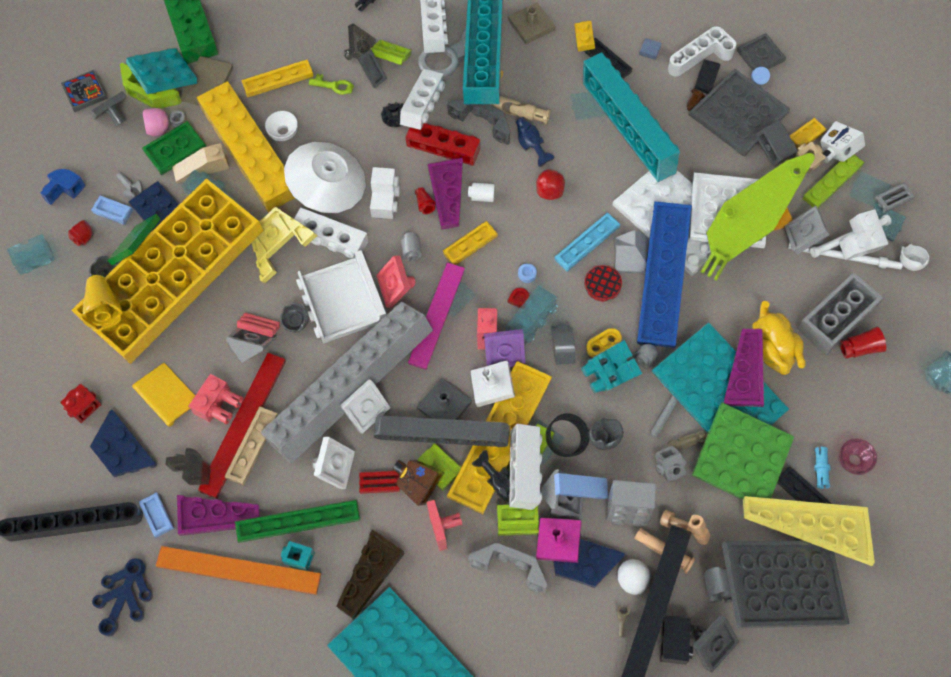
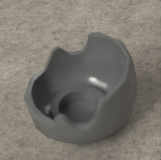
M108 256L97 257L89 268V276L101 275L106 277L118 263L111 265L107 261L110 258Z
M292 303L283 308L280 316L281 325L287 331L299 332L307 326L309 314L304 306Z

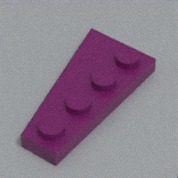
M463 158L428 164L441 230L459 227Z
M742 329L723 402L728 406H764L762 329Z
M177 495L179 536L235 530V521L260 517V506L257 504L224 502L216 499L207 500L199 497L191 498Z

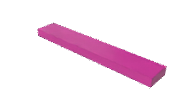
M447 262L426 315V319L433 331L413 349L408 361L409 365L427 370L465 268Z

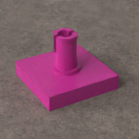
M540 518L537 560L578 563L581 520Z

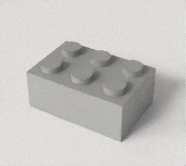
M613 480L608 496L607 521H611L615 525H623L624 523H632V526L635 527L647 525L655 508L656 484Z

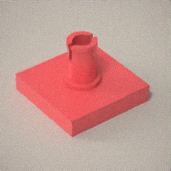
M393 256L376 275L386 308H393L415 286V278L413 276L407 277L400 256Z
M435 500L428 501L429 517L439 551L447 549L445 530L463 525L459 512L441 518Z

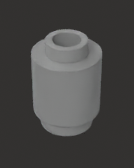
M416 233L404 234L401 240L403 258L411 262L416 261L422 255L420 239Z

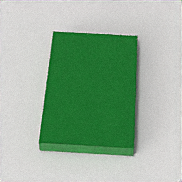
M186 121L142 147V150L162 176L172 170L174 165L206 147V144L189 122Z
M155 214L136 225L107 261L111 265H115L134 254L160 221V217Z

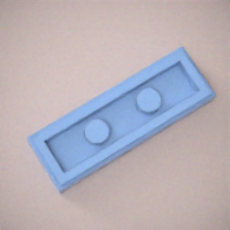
M562 473L554 474L555 495L594 499L608 498L607 478Z

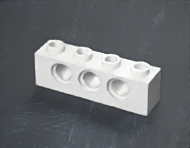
M420 0L424 53L445 52V44H448L447 34H444V32H447L446 21H443L446 20L445 9H442L445 8L444 0Z
M423 69L401 109L400 125L421 130L423 124L427 123L429 113L433 112L434 103L438 102L440 92H443L445 88L443 73Z
M301 207L294 218L308 229L315 227L311 231L318 236L311 241L313 244L323 245L333 252H341L348 258H355L354 252L362 250L363 253L369 242L366 232Z

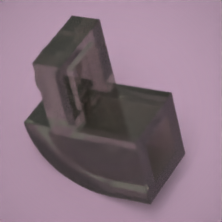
M186 448L185 455L176 454L174 457H166L165 465L173 472L183 471L182 479L189 485L209 484L210 465L196 450Z

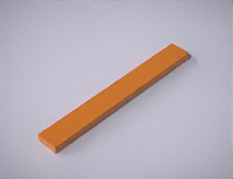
M161 546L156 562L157 568L317 595L321 579V573Z

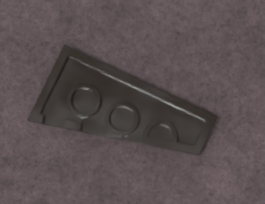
M373 529L369 534L370 538L367 544L364 545L361 551L362 555L358 563L355 564L351 579L347 582L336 605L340 611L353 620L405 554L403 550Z

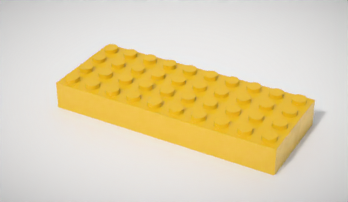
M206 178L145 238L134 254L123 259L105 277L122 309V319L118 324L110 328L103 329V326H97V329H90L131 364L264 231L260 222ZM84 298L71 310L82 322Z

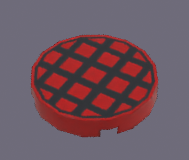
M601 265L592 268L587 273L584 286L591 298L605 302L618 296L621 291L622 279L617 270L610 266Z

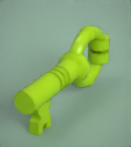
M317 73L315 79H309V85L329 88L339 95L351 94L354 89V85L346 80L323 81V74L319 75ZM340 84L347 85L345 90H339L338 87Z

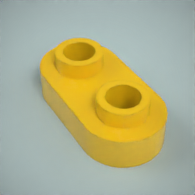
M609 328L593 337L587 343V354L593 358L621 342V333L617 329ZM613 338L615 341L610 342L608 339ZM598 348L599 351L595 352L592 349Z

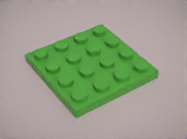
M721 403L691 476L742 500L744 496L771 499L794 436Z

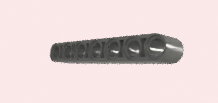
M377 416L373 437L391 441L507 447L510 425L502 422Z

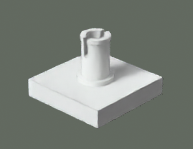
M508 361L471 370L477 407L515 397Z
M370 379L340 405L361 434L375 423L377 416H382L391 408Z
M323 437L319 456L313 460L317 462L313 463V468L315 469L314 476L339 489H346L355 451L330 437Z

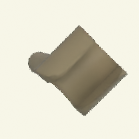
M620 605L616 613L620 622L618 636L624 637L625 621L629 616L630 608L627 607L626 614H622L620 612Z

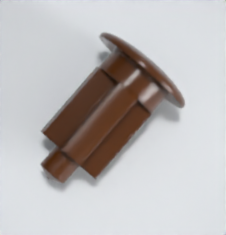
M697 89L691 90L692 96L686 106L688 111H691L705 97L703 92Z

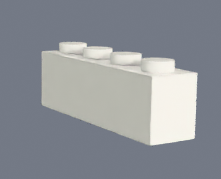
M516 424L510 431L509 507L533 510L541 503L542 492H540V483L542 481V473L540 472V464L542 462V454L540 453V445L542 443V435L540 434V427Z

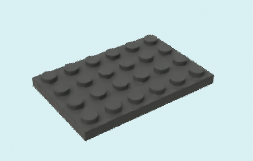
M725 541L722 543L737 628L845 626L850 624L833 551L806 541Z

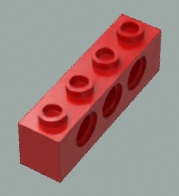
M427 123L423 124L421 130L410 127L406 135L407 147L451 160L463 158V163L474 166L481 149L480 139L475 136L464 135L458 131L447 130L441 126Z

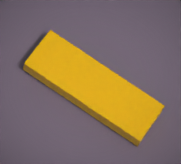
M485 221L444 249L443 254L451 264L457 265L498 237V233Z

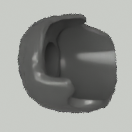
M601 418L589 429L588 434L590 441L596 448L609 450L615 448L621 442L624 431L622 425L616 419Z

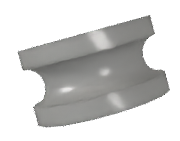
M179 110L173 111L169 116L174 128L187 121L185 114Z

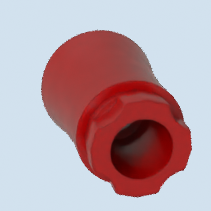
M876 326L866 332L840 341V349L845 359L856 358L863 355L886 352V341L883 332Z

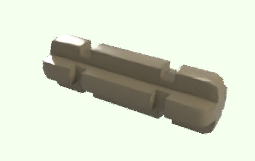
M701 430L696 432V435L693 433L678 438V441L676 439L669 441L668 445L680 451V448L683 450L697 445V442L699 444L705 442L707 435Z

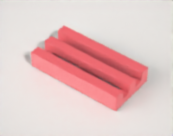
M244 313L240 320L237 321V328L273 337L280 328V322Z

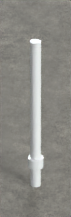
M789 242L788 249L793 250L791 243ZM809 247L808 249H806V250L803 251V252L810 253V248H811V247ZM829 249L819 254L845 259L843 252ZM862 255L848 259L877 265L878 268L884 269L889 267L901 270L903 265L901 262L888 260V258L881 256L876 258Z

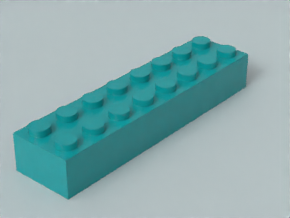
M468 0L463 76L464 104H500L503 0Z
M601 52L584 60L583 85L656 181L660 182L676 174L680 154L679 147L673 144L668 133L660 127L658 120L654 119L649 109L640 102L639 96L634 94L629 83L622 79L620 72L615 70L610 59L606 58Z

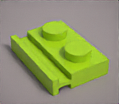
M379 40L373 48H370L375 57L400 65L411 56L412 51L411 49L383 40Z
M435 443L417 459L445 472L437 485L442 491L456 479L461 469Z
M497 505L498 536L539 535L538 506L533 510L509 507V505Z

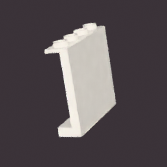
M362 250L354 252L355 258L303 276L300 271L297 272L299 279L296 281L299 290L303 289L305 295H302L305 306H310L311 311H308L311 322L315 321L317 326L314 327L316 337H321L323 344L375 326L386 316Z

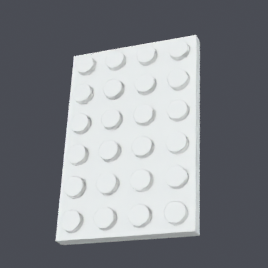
M648 171L615 199L612 205L650 238L654 201L691 205L692 183L679 171L657 182L650 171ZM688 234L684 270L691 276L704 266L710 256L711 251L708 242L689 240Z

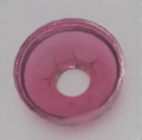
M855 438L846 441L842 445L839 452V460L842 467L849 473L863 475L874 468L877 462V454L869 442ZM851 455L858 456L860 464L853 465L849 457Z

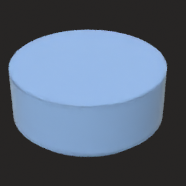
M765 67L755 68L751 74L752 81L757 85L767 83L770 78V72Z
M526 263L519 267L518 277L522 282L531 283L536 279L537 270L534 265Z

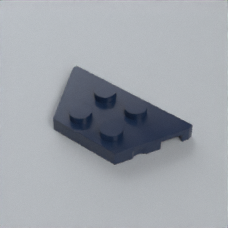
M111 409L90 448L113 477L138 472L139 469L147 467L155 468L157 464Z
M580 539L578 563L553 561L554 572L556 576L595 588L624 558L625 553Z

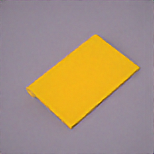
M162 363L132 385L133 389L168 427L172 426L177 418L190 410L189 404L195 397L165 363Z

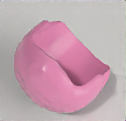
M160 108L143 110L146 134L151 136L165 134L169 127V119L166 112Z

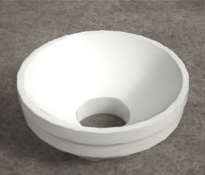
M278 111L267 118L265 128L272 139L286 141L297 133L298 123L292 113ZM281 128L288 129L286 134L278 133Z

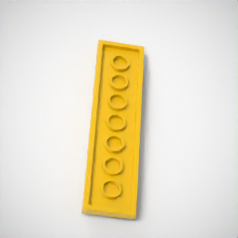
M518 361L511 371L515 397L495 402L486 419V422L507 423L510 425V431L516 424L529 425L552 380V376ZM510 432L507 447L472 446L447 494V498L482 515L484 514L495 490L487 482L490 475L483 467L473 466L472 462L480 456L482 451L487 450L488 462L496 471L500 472L503 467L507 469L510 463Z

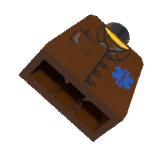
M398 460L393 467V470L400 474L396 485L418 506L426 505L445 473L419 460H409L407 465Z

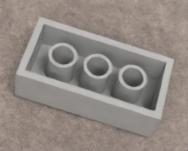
M853 273L802 320L798 330L827 355L877 308L883 297Z

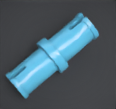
M819 447L815 448L816 464L814 465V470L817 472V488L824 489V485H826V489L830 488L829 471L831 470V466L828 464V448L821 447V451H819Z

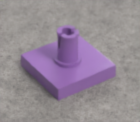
M523 329L484 333L487 366L503 361H508L510 367H514L517 361L525 364Z

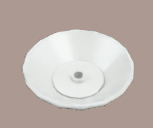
M312 142L299 146L289 155L284 167L285 182L292 195L304 206L321 213H339L351 209L362 199L366 187L364 171L357 159L344 148L331 143Z

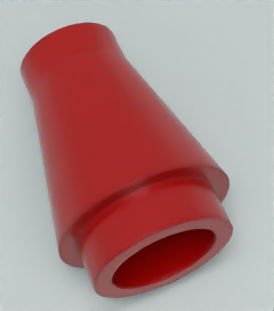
M420 187L416 189L415 195L419 211L425 215L432 213L435 210V201L426 192L425 188Z

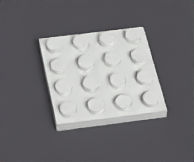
M694 173L689 240L708 242L706 233L724 202L759 179ZM766 236L751 247L764 248Z

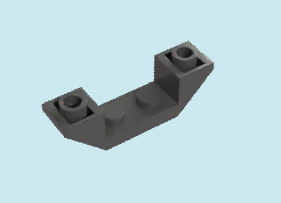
M464 99L448 102V115L453 119L463 122L469 112H472L473 115L484 118L490 124H495L493 126V138L507 145L510 143V131L503 111L489 104H464Z

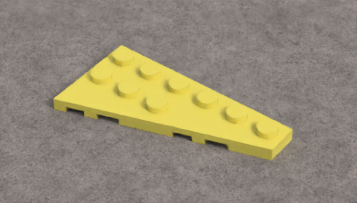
M744 496L743 511L745 519L867 565L873 566L875 563L868 507Z

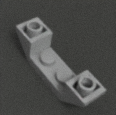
M497 542L469 554L468 562L471 563V567L478 570L483 568L488 570L493 555L499 561L515 563V566L522 570L531 569L526 580L529 590L536 593L546 592L547 582L536 558Z

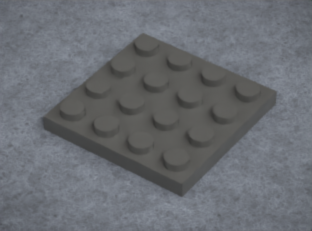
M734 69L690 111L689 116L745 157L759 143L755 135L767 126L779 120L781 121L789 113L790 108L737 69Z

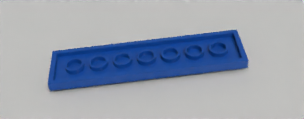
M654 201L637 344H652L669 348L676 347L692 205Z

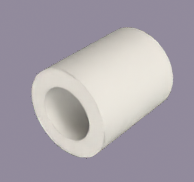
M473 183L468 188V197H471V201L494 202L495 184Z

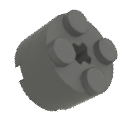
M720 566L704 572V580L709 602L716 603L722 601V599H724L725 603L732 602L726 567L720 569Z

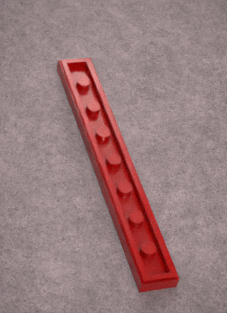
M267 353L198 488L200 493L215 499L218 498L227 480L225 475L259 407H264L286 363L284 358Z

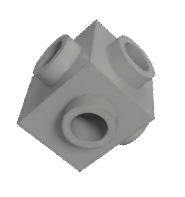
M670 446L655 453L657 460L655 467L659 476H663L669 482L677 480L680 476L686 474L684 467L686 466L685 458L675 447Z

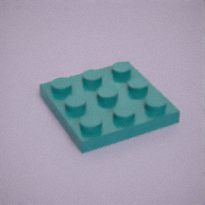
M176 48L126 58V64L147 94L197 84V77Z

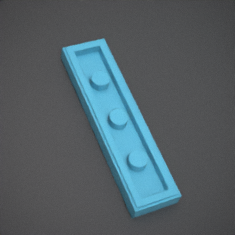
M607 212L557 254L554 260L568 272L620 228V223Z

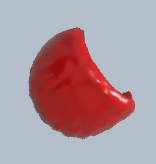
M552 169L543 171L536 181L537 194L539 197L547 200H556L562 197L565 188L563 175Z

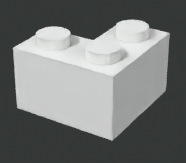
M373 167L370 204L371 217L393 219L394 212L398 210L396 196L399 197L400 186H398L399 176H396L395 169Z
M876 210L860 213L852 218L849 222L854 235L848 236L839 243L845 260L876 252L887 246L888 241Z

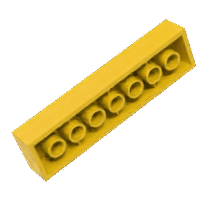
M227 81L196 97L202 112L266 211L269 213L273 208H278L295 199L285 182L284 165L229 82Z

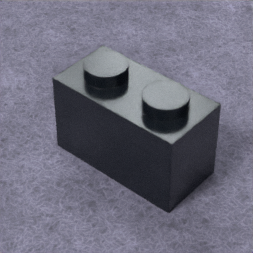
M665 615L662 624L660 662L686 665L689 659L693 658V646H690V638L694 636V625H691V618Z

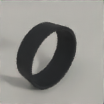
M564 413L558 415L549 424L546 430V442L550 450L558 456H577L584 452L589 444V430L586 423L580 417ZM556 421H569L577 427L581 441L579 448L574 453L565 454L553 444L551 427Z

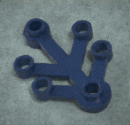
M138 558L131 559L126 563L125 569L102 578L101 585L106 589L113 588L115 582L126 578L122 586L103 595H96L92 600L93 606L101 609L105 607L107 602L117 598L109 617L99 623L98 629L102 635L110 637L116 633L118 628L116 622L125 601H127L130 609V618L135 622L143 620L144 612L139 609L131 589L135 581L140 591L139 598L143 602H149L153 598V593L147 588L143 578L146 566L142 560ZM135 566H138L139 570L134 573L132 571ZM111 579V583L105 585L106 580ZM149 592V596L144 599L143 594ZM102 598V603L97 605V600ZM139 611L140 616L134 618V614ZM112 625V630L107 632V626Z

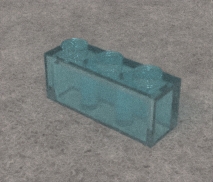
M538 285L505 327V331L523 329L524 346L528 342L531 343L536 336L535 332L538 328L542 329L546 324L548 315H553L558 307L557 296Z

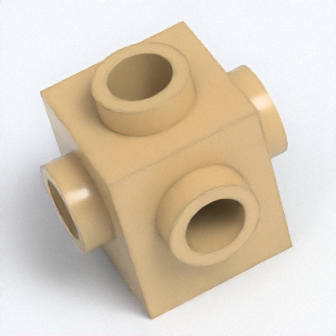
M812 141L808 145L804 143L797 149L796 157L807 153H812L815 156L813 163L807 171L808 173H811L820 166L826 158L822 154L823 151L820 146L814 145Z

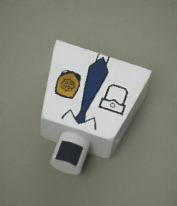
M835 121L821 139L822 154L826 157L824 162L828 163L832 158L843 162L865 147L863 132Z

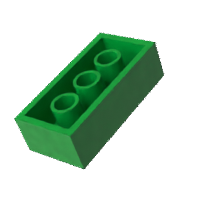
M164 0L185 62L190 64L198 61L200 56L209 58L219 55L200 0Z

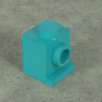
M289 541L288 545L282 549L281 558L285 565L308 571L315 552L310 547ZM295 555H301L299 560H294Z

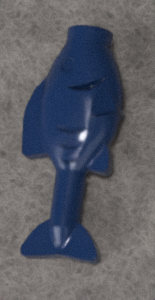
M525 117L519 118L516 121L518 140L525 151L530 147L535 149L539 156V167L555 158L554 155L545 153L540 144L544 143V140L540 137L536 126L527 121Z

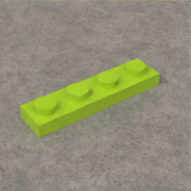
M852 155L843 162L840 161L802 199L811 207L817 206L819 208L865 162L856 155Z

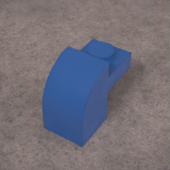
M58 169L47 175L50 182L43 187L40 194L47 203L52 205L63 192L75 199L86 185L82 178L67 169Z

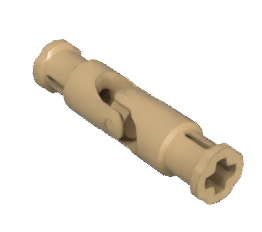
M500 96V104H489L505 114L525 117L526 120L540 121L544 125L548 124L551 114L549 109L546 111L537 108L535 105L521 104L517 100ZM506 102H512L509 108L510 111L505 108Z

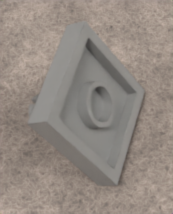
M817 206L784 226L793 251L797 255L811 246H820L824 238L830 235L820 209Z

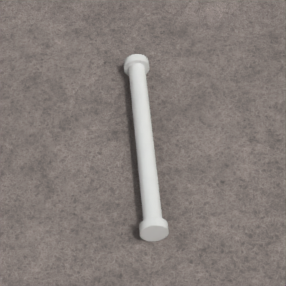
M887 214L879 219L881 226L891 224V218ZM849 232L818 247H811V256L816 258L820 253L840 245L839 243L842 240L854 235V232Z

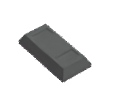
M371 49L357 59L373 88H376L387 79Z

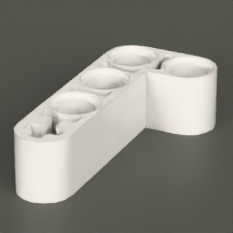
M712 27L670 57L668 72L672 76H680L713 52L721 60L729 61L733 58L736 42L722 28Z

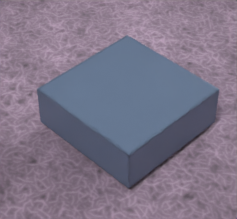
M645 38L639 55L656 60L662 43Z

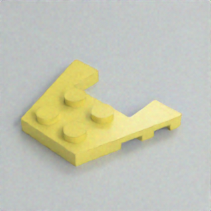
M276 207L259 221L264 231L252 242L253 252L256 253L257 257L256 265L261 274L259 278L263 283H266L277 273L269 258L294 235L305 247L318 236Z

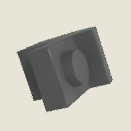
M565 324L551 326L556 365L574 364L575 342L573 328Z

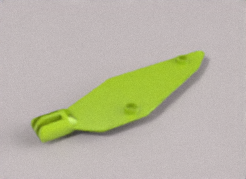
M807 153L785 161L724 202L706 233L711 254L701 269V273L705 272L712 261L714 264L707 276L711 277L716 266L719 265L721 267L713 279L717 281L730 260L774 231L815 159L814 154Z

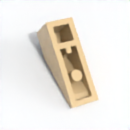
M219 143L200 149L172 168L176 183L227 170L229 166L223 147Z

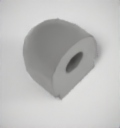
M652 344L642 345L635 353V361L645 370L651 367L658 357V350Z

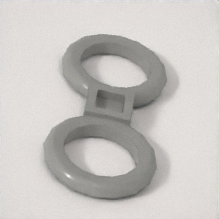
M466 28L461 35V41L449 47L445 46V52L424 53L422 51L418 58V66L421 72L423 69L443 73V78L454 73L459 62L465 58ZM435 53L446 54L452 60L450 66L443 70L430 69L425 61L427 57Z

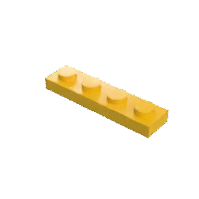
M308 59L241 81L247 98L314 76Z

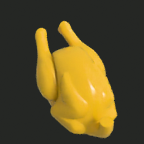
M763 301L760 306L759 319L753 323L752 329H762L764 363L782 375L790 373L796 360L798 368L803 369L806 362L803 356L804 344L801 336L793 331L790 321L783 313H770L768 310L770 303Z

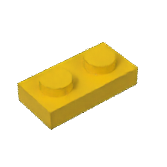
M592 22L574 23L578 52L595 49Z

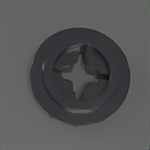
M397 102L394 104L388 103L386 107H383L381 113L382 121L389 127L403 126L400 125V115L404 104H398ZM398 111V115L392 117V112Z

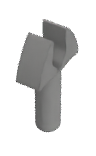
M122 172L117 174L116 177L127 188L123 192L125 197L129 199L136 197L132 190L139 191V193L143 192L139 181L132 184Z

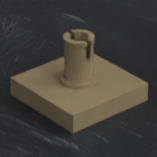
M538 3L508 16V21L525 44L555 30V25Z

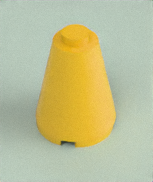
M93 275L86 281L82 310L83 323L93 329H97V326H103V329L115 326L122 319V309L106 278L101 275Z

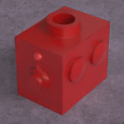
M82 384L70 390L66 397L60 401L64 406L63 409L68 412L67 415L70 418L74 417L80 423L85 421L101 406V403L95 398L96 394L93 391H89Z

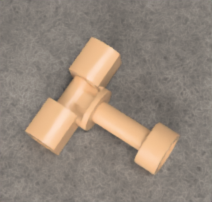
M665 510L661 516L660 524L662 526L670 528L671 525L691 531L697 543L707 545L711 535L701 516L692 515L689 522L676 518L675 513L669 510Z

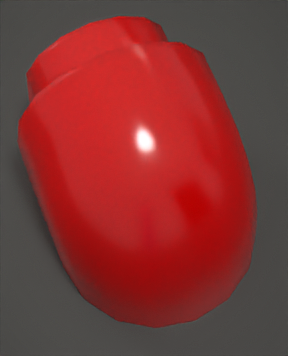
M86 220L78 222L68 231L69 239L77 246L86 245L91 240L93 234L92 228Z

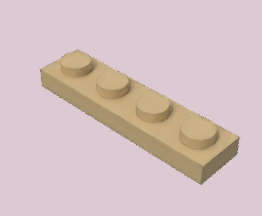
M259 407L225 475L226 479L243 486L245 485L266 443V439L260 432L278 416L277 413Z

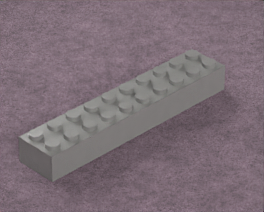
M401 301L260 432L272 448L290 463H293L345 414L340 405L369 379L376 385L433 331L425 315Z

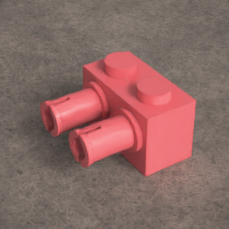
M210 374L189 404V408L193 414L209 423L214 417L224 424H228L229 421L227 419L231 420L233 414L220 408L225 401L238 408L240 407L238 402L242 404L243 397L231 392L227 382Z

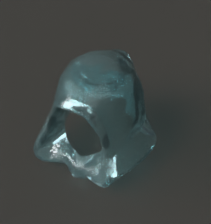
M946 350L941 357L925 369L927 382L934 389L949 394L951 393V353Z

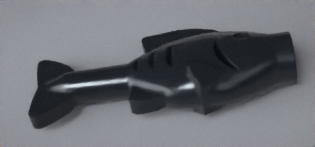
M487 450L482 451L480 456L472 462V465L483 467L490 475L487 482L493 486L495 494L509 502L510 472L505 467L500 472L496 471L488 462Z

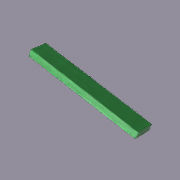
M357 500L235 521L237 541L242 543L360 521Z

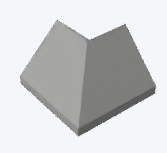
M637 230L616 237L615 270L618 273H646L650 238Z
M238 328L227 336L226 341L231 352H234L241 363L268 347L277 339V335L268 337Z
M559 469L555 470L540 489L543 499L551 508L550 517L582 520L583 497L555 495L554 474H568Z

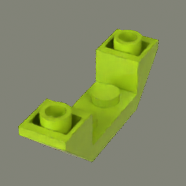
M120 64L123 86L129 96L152 108L161 109L181 104L179 92L175 88L160 91L156 94H147L142 86L138 84V80L128 65Z

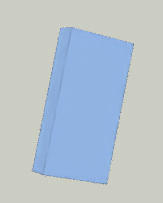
M99 196L91 211L96 215L125 225L133 209L130 206Z
M158 493L139 501L155 538L174 529Z

